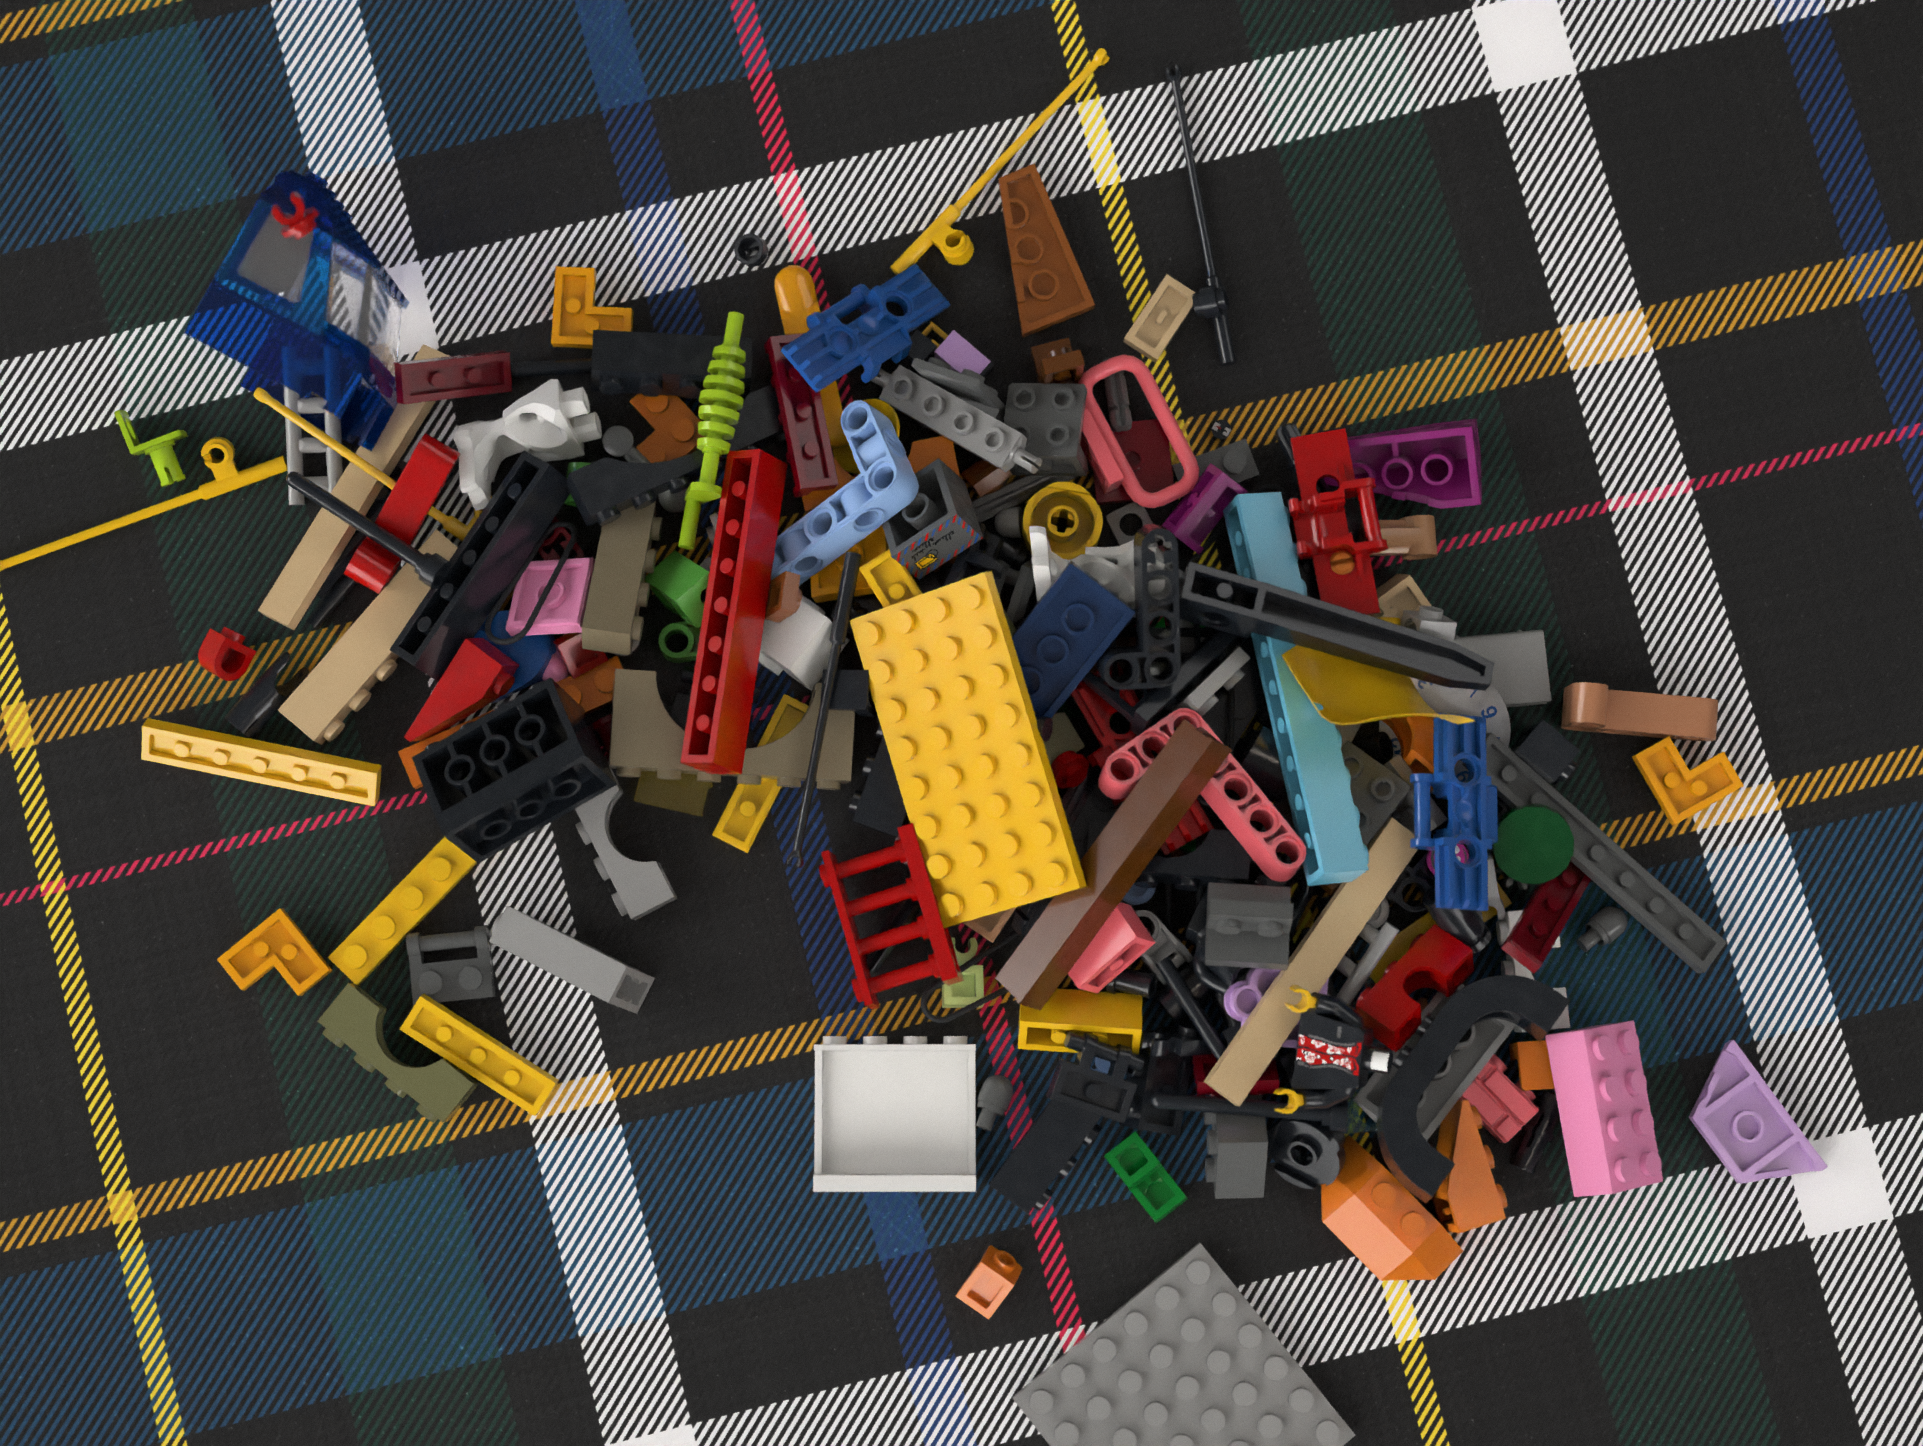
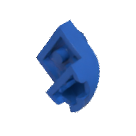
M510 610L498 611L492 620L491 632L499 639L514 637L510 636L506 630ZM485 620L473 638H484L519 665L513 675L515 681L510 690L491 703L499 702L529 685L542 682L543 674L552 658V654L556 653V646L553 642L555 641L554 635L524 636L516 643L499 645L490 641L485 634Z

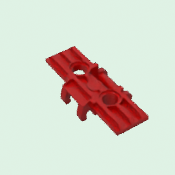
M1118 664V677H1120L1124 672ZM1110 666L1109 670L1110 677H1112V666ZM1098 671L1094 673L1096 677H1101ZM1081 681L1071 695L1101 745V748L1087 756V759L1092 768L1100 766L1102 770L1107 758L1137 737V735L1130 730L1132 723L1129 724L1128 733H1115L1110 727L1109 720L1111 715L1118 711ZM1119 689L1120 697L1133 707L1140 701L1133 689ZM1142 749L1146 756L1155 759L1150 749ZM1120 770L1111 771L1116 779L1128 780L1124 772ZM1127 797L1123 799H1110L1113 802L1114 806H1116L1117 804L1124 801ZM1197 798L1160 847L1164 856L1213 829Z

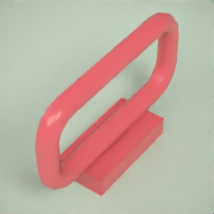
M1119 355L1099 363L1083 373L1078 384L1086 386L1087 395L1080 446L1104 493L1115 490L1122 484L1133 502L1142 507L1157 508L1165 506L1192 491L1199 479L1197 459L1145 363L1134 356ZM1119 371H1129L1136 377L1183 466L1184 475L1182 479L1158 492H1147L1141 487L1093 395V387L1098 381Z

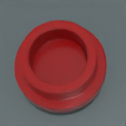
M1066 751L1060 754L1051 764L1053 776L1059 788L1078 786L1086 778L1089 768L1088 760L1082 754H1077L1075 751Z

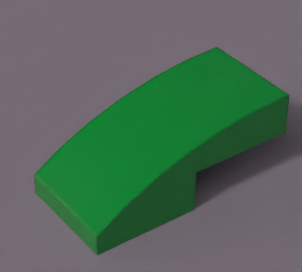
M1136 1131L1104 1156L1156 1224L1187 1200L1186 1195L1163 1168Z

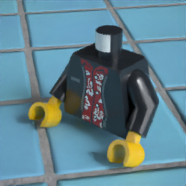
M1299 985L1289 987L1290 990L1302 994V999L1298 1004L1293 1005L1285 1002L1289 1009L1296 1013H1301L1292 1083L1293 1089L1300 1090L1296 1093L1291 1089H1276L1273 1094H1287L1289 1103L1285 1108H1274L1275 1111L1290 1114L1295 1112L1297 1108L1300 1110L1327 1109L1352 1098L1357 1088L1366 1086L1369 1071L1383 1074L1390 1073L1393 1063V1050L1372 1047L1373 1028L1365 1026L1363 1016L1342 998L1317 992L1310 994Z

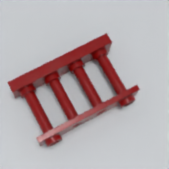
M913 823L897 828L900 839L894 841L895 845L838 863L836 855L831 851L821 852L824 864L819 865L820 876L826 888L831 887L857 976V978L852 979V987L859 1003L864 1001L865 1006L872 1010L880 1008L876 993L934 975L935 978L941 977L942 982L948 986L964 981L948 927L944 928L938 901L936 895H934ZM899 860L901 863H908L911 877L906 878V883L849 901L843 878ZM910 898L913 902L919 901L923 915L918 916L916 922L860 939L854 916ZM919 937H923L924 940L930 938L934 954L928 955V960L871 977L865 954Z

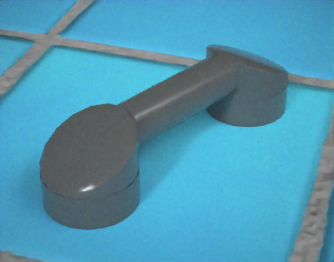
M616 425L605 431L602 444L608 454L614 457H623L627 462L651 463L634 446V436L629 429ZM688 488L675 494H671L670 490L659 494V503L662 508L670 513L684 511L686 503L684 500L685 492Z

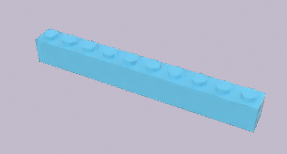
M1281 492L1237 494L1223 510L1237 575L1307 596L1306 583L1301 579L1297 563L1296 544L1292 542L1289 529L1290 514L1288 508L1284 506ZM1252 632L1251 637L1295 832L1306 847L1307 855L1303 862L1307 885L1315 886L1352 882L1369 870V853L1366 845L1362 842L1359 829L1360 814L1357 806L1353 803L1350 791L1351 775L1349 769L1344 765L1341 752V733L1335 724L1329 723L1319 715L1282 658V654L1296 645ZM1314 702L1318 710H1323L1321 704Z

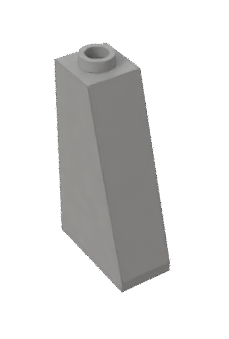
M506 906L504 912L494 921L492 927L493 934L489 940L490 943L607 1003L633 1013H638L655 979L512 907Z

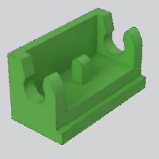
M674 550L654 568L653 574L649 573L646 575L645 583H650V589L664 607L697 629L701 626L705 601H701L700 595L703 590L707 589L709 571Z

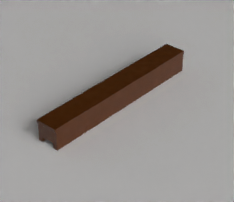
M1185 719L1182 721L1081 859L1080 865L1087 886L1055 895L995 977L1016 998L1019 1004L1041 1011L1232 751L1229 746L1219 742L1205 729L1197 728Z

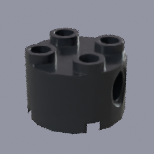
M1263 713L1256 720L1262 726L1257 731L1252 727L1248 729L1236 747L1234 757L1271 803L1274 800L1281 803L1286 798L1287 792L1269 714Z

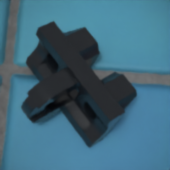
M979 523L983 538L959 553L954 564L947 563L942 565L937 575V580L946 586L992 571L994 579H1000L1005 567L996 562V559L1004 541L989 532L983 523ZM968 565H973V570L969 568Z

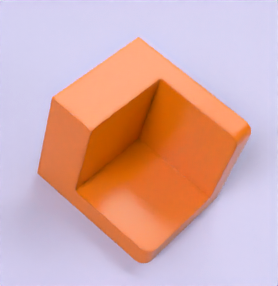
M1546 1040L1509 1044L1510 1060H1518L1521 1090H1555Z

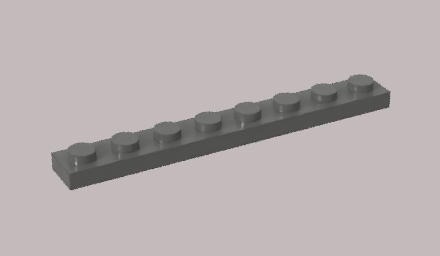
M1486 734L1487 776H1491V784L1497 786V796L1511 809L1520 805L1521 807L1532 805L1531 803L1544 804L1556 809L1567 820L1574 837V854L1570 861L1696 973H1705L1727 942L1494 734Z

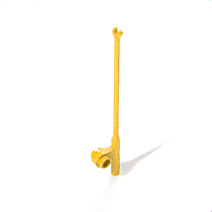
M1100 48L1097 50L1093 60L960 199L954 205H949L890 266V269L896 275L914 265L933 244L941 250L946 261L950 264L964 265L971 259L974 253V246L969 236H966L961 230L952 229L950 226L961 216L963 208L1099 66L1108 62L1110 58L1106 55L1107 51Z
M258 387L254 391L253 395L257 400L267 404L393 490L397 481L271 397L264 389ZM433 506L428 515L441 523L444 530L463 541L483 509L477 511L474 509V517L468 525H465L454 516L445 515Z
M223 437L211 438L202 447L201 456L204 459L205 465L212 469L216 480L202 484L197 490L0 560V572L11 566L199 499L208 500L287 471V461L283 455L238 471L234 462L235 449L232 443ZM212 449H221L224 452V458H215L212 454Z

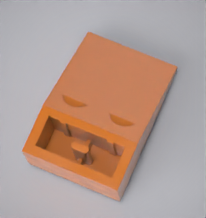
M1459 1099L1440 1123L1436 1147L1438 1152L1454 1162L1455 1165L1433 1195L1432 1202L1439 1223L1446 1231L1462 1233L1504 1220L1506 1216L1503 1208H1507L1504 1190L1500 1184L1495 1185L1491 1169L1495 1167L1492 1152L1487 1144H1482L1478 1131V1129L1482 1128L1480 1114L1475 1105L1470 1106L1468 1099Z

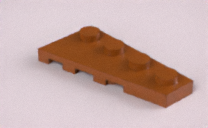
M1035 163L998 178L1022 338L1094 309L1095 303Z

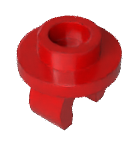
M294 191L290 194V199L297 210L292 214H286L276 203L272 206V215L278 223L285 225L280 230L284 238L293 235L298 240L306 236L317 226L314 219L319 213L315 207L305 210L304 199Z

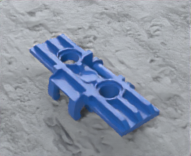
M915 263L884 284L875 286L871 291L864 284H858L852 288L850 295L821 313H812L807 317L809 331L782 347L781 352L816 393L860 364L864 368L861 379L864 383H868L877 377L881 364L889 358L894 363H898L906 358L912 345L909 333L947 309L951 304ZM886 303H897L903 309L904 315L895 316L891 314L886 308ZM857 308L863 313V315L848 325L842 324L840 319Z
M1451 714L1475 720V722L1455 724L1434 717V774H1410V784H1414V839H1410V848L1435 851L1436 908L1488 911V850L1492 849V844L1498 842L1497 786L1492 785L1491 776H1487L1486 717ZM1458 760L1465 763L1468 768V778L1465 782H1461L1455 775L1454 768ZM1430 786L1433 787V795H1436V798L1448 800L1447 828L1436 830L1434 839L1431 838ZM1457 844H1466L1469 849V858L1466 863L1460 862L1456 856L1455 848Z

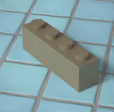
M656 501L639 510H636L634 506L620 512L621 517L602 526L582 623V649L631 655L633 640H641L644 618L638 616L640 606L647 607L650 583H645L646 573H654L656 550H651L653 540L660 541L663 522L662 517H656Z

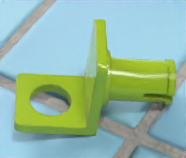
M117 410L114 412L130 453L132 455L150 454L162 487L172 485L175 481L180 482L186 479L172 447L175 445V441L188 437L186 431L177 430L140 444L127 411Z

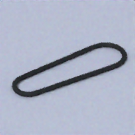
M559 521L547 527L489 613L485 622V634L490 641L499 645L516 643L531 629L575 545L578 533L574 524L568 521ZM556 528H569L572 532L571 539L525 627L514 637L508 639L495 637L491 632L493 618L547 536Z
M1016 931L1010 933L961 965V973L1019 934ZM940 979L924 991L921 997V1008L928 1019L936 1023H945L1009 991L1003 987L947 1016L937 1017L928 1010L927 998L930 993L945 984Z

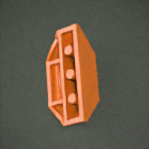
M1347 1135L1343 1145L1346 1152L1343 1169L1333 1183L1327 1186L1326 1183L1321 1184L1322 1222L1380 1281L1435 1280L1463 1250L1446 1229L1379 1161L1352 1137Z

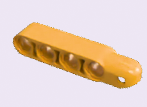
M789 265L777 274L774 281L775 292L785 335L802 334L809 331L807 317L814 312H820L811 274L803 267ZM834 381L820 390L831 448L848 446L849 443L841 427L840 420L843 410L837 383Z

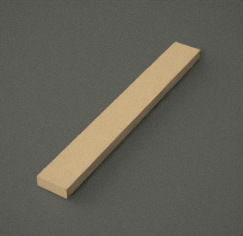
M423 344L414 360L449 357V355ZM395 389L355 454L390 476L436 401L403 405L397 403ZM350 462L330 494L365 516L384 484ZM321 508L258 611L264 616L295 630L356 529L329 511Z
M1390 817L1367 846L1369 870L1352 882L1341 883L1290 956L1287 970L1279 972L1205 1078L1204 1082L1235 1106L1240 1107L1301 1018V1013H1296L1285 1005V1002L1293 1005L1298 1004L1302 999L1301 993L1294 992L1289 987L1299 985L1310 994L1313 992L1319 993L1418 850L1410 848V839H1414V834L1394 818Z

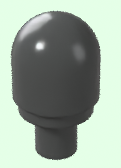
M1616 906L1602 908L1585 924L1587 931L1576 939L1578 946L1584 952H1587L1597 943L1601 946L1610 944L1626 930L1628 924L1626 914Z
M992 1075L984 1081L977 1098L978 1104L976 1107L981 1109L976 1124L977 1127L991 1131L996 1116L1003 1117L1004 1112H1007L1013 1096V1086L1007 1077Z

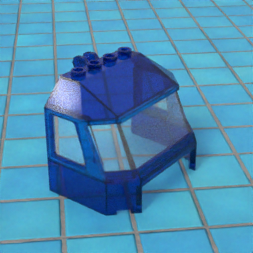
M293 170L281 171L277 176H274V184L260 195L183 333L250 368L240 386L252 393L260 387L283 405L284 387L299 394L300 398L320 397L326 401L323 410L341 420V439L353 444L356 437L360 438L357 445L372 451L398 405L394 363L398 362L402 308L406 309L410 302L351 221L353 217L343 210L345 206L335 199L337 194L327 188L329 183L310 171H306L304 176ZM294 191L304 199L305 210L315 207L319 213L314 219L317 226L306 236L298 240L293 235L284 238L280 230L285 225L278 223L272 215V206L276 203L286 214H292L297 210L290 199V194ZM324 413L301 414L302 418L325 431Z

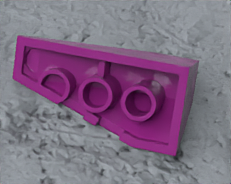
M1477 419L1434 423L1347 437L1355 479L1375 478L1376 488L1373 489V493L1392 496L1393 499L1403 501L1406 499L1425 503L1428 506L1440 509L1482 504L1481 452ZM1330 477L1324 478L1326 484L1339 487L1334 479Z

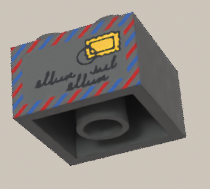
M939 458L915 474L919 484L915 499L882 524L892 558L902 566H905L918 580L983 538L965 481Z

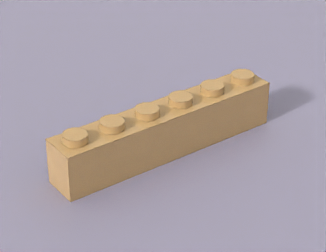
M436 529L418 551L423 554L428 552L432 555L437 553L449 561L458 547ZM406 563L278 709L281 714L313 741L321 745L326 740L328 742L333 741L344 729L345 724L342 721L352 710L355 712L359 711L371 697L369 690L378 680L385 681L397 668L398 664L395 660L399 656L389 649L430 590L429 586L419 580V575L415 573V568L410 564Z

